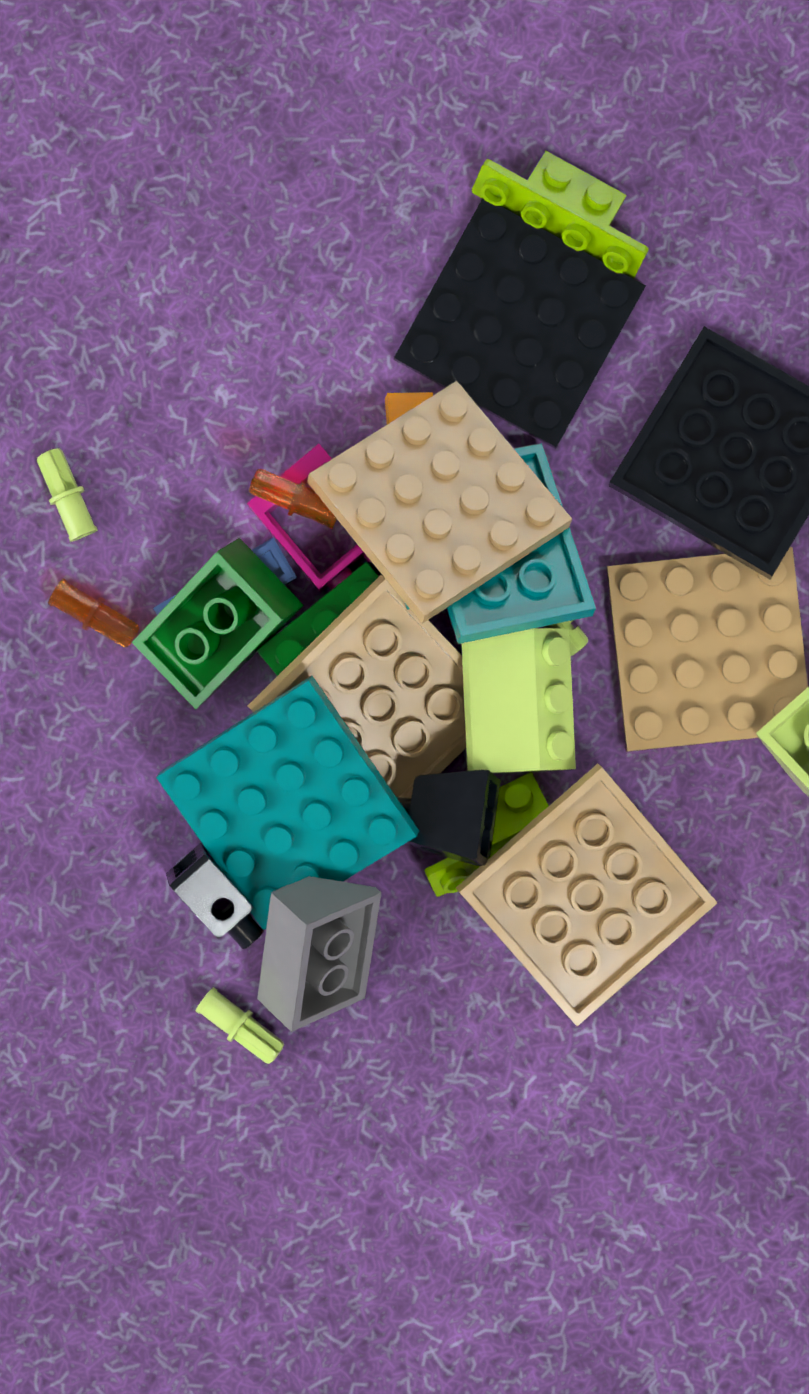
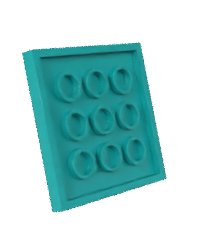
M313 676L305 679L163 769L156 776L219 868L254 906L251 913L263 930L267 928L271 892L308 876L343 882L417 837L419 829Z

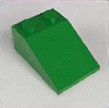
M238 538L218 550L132 643L196 710L257 653L259 648L272 639L304 605L259 557Z

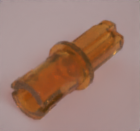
M257 469L249 486V492L252 495L288 509L287 515L289 516L296 513L330 529H333L336 523V517L315 491L305 486V481L301 480V483L297 484L264 469Z
M65 579L58 583L48 601L50 606L58 608L83 623L82 629L87 631L91 628L124 648H128L132 644L140 628L134 621L106 606L104 598L100 597L96 600L69 584Z

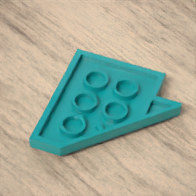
M542 443L515 448L514 450L562 506ZM569 527L447 607L457 642L461 644L591 617L596 610V606Z

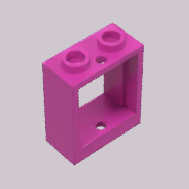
M318 443L252 498L247 505L318 591L322 592L326 587H329L330 590L334 589L353 572L349 568L363 556L368 562H371V560L357 544L320 574L271 515L275 509L307 484L309 473L332 460Z

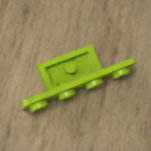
M545 151L528 180L487 159L482 165L472 187V193L478 197L522 217L525 223L534 228H542L562 239L565 245L572 249L584 251L599 259L607 268L616 273H624L634 279L649 251L648 247L610 226L627 196L626 194L548 151Z
M532 772L500 787L490 857L549 806ZM446 858L427 867L424 872L435 895L440 897L446 893L458 892L456 887L480 866Z

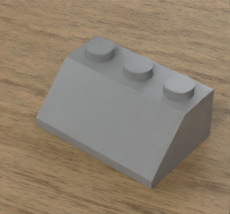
M308 876L271 892L257 999L291 1032L365 999L382 893L376 887Z

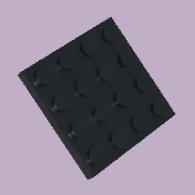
M482 198L395 354L394 360L444 388L457 381L478 407L556 449L646 285L624 273H616L610 270L599 259L584 251L572 249L565 245L563 240L542 228H534L525 223L522 217L502 206H495Z
M704 326L610 480L609 487L771 580L809 516V386Z

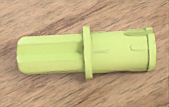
M56 448L42 453L37 457V463L52 495L49 502L50 505H56L69 535L70 542L98 531L81 495L85 490L83 486H77L63 451L60 448Z
M214 987L205 995L195 1010L227 1033V1040L229 1042L235 1039L265 1063L270 1064L283 1049L284 1042L251 1017L252 1011L248 1010L245 1013L220 994Z

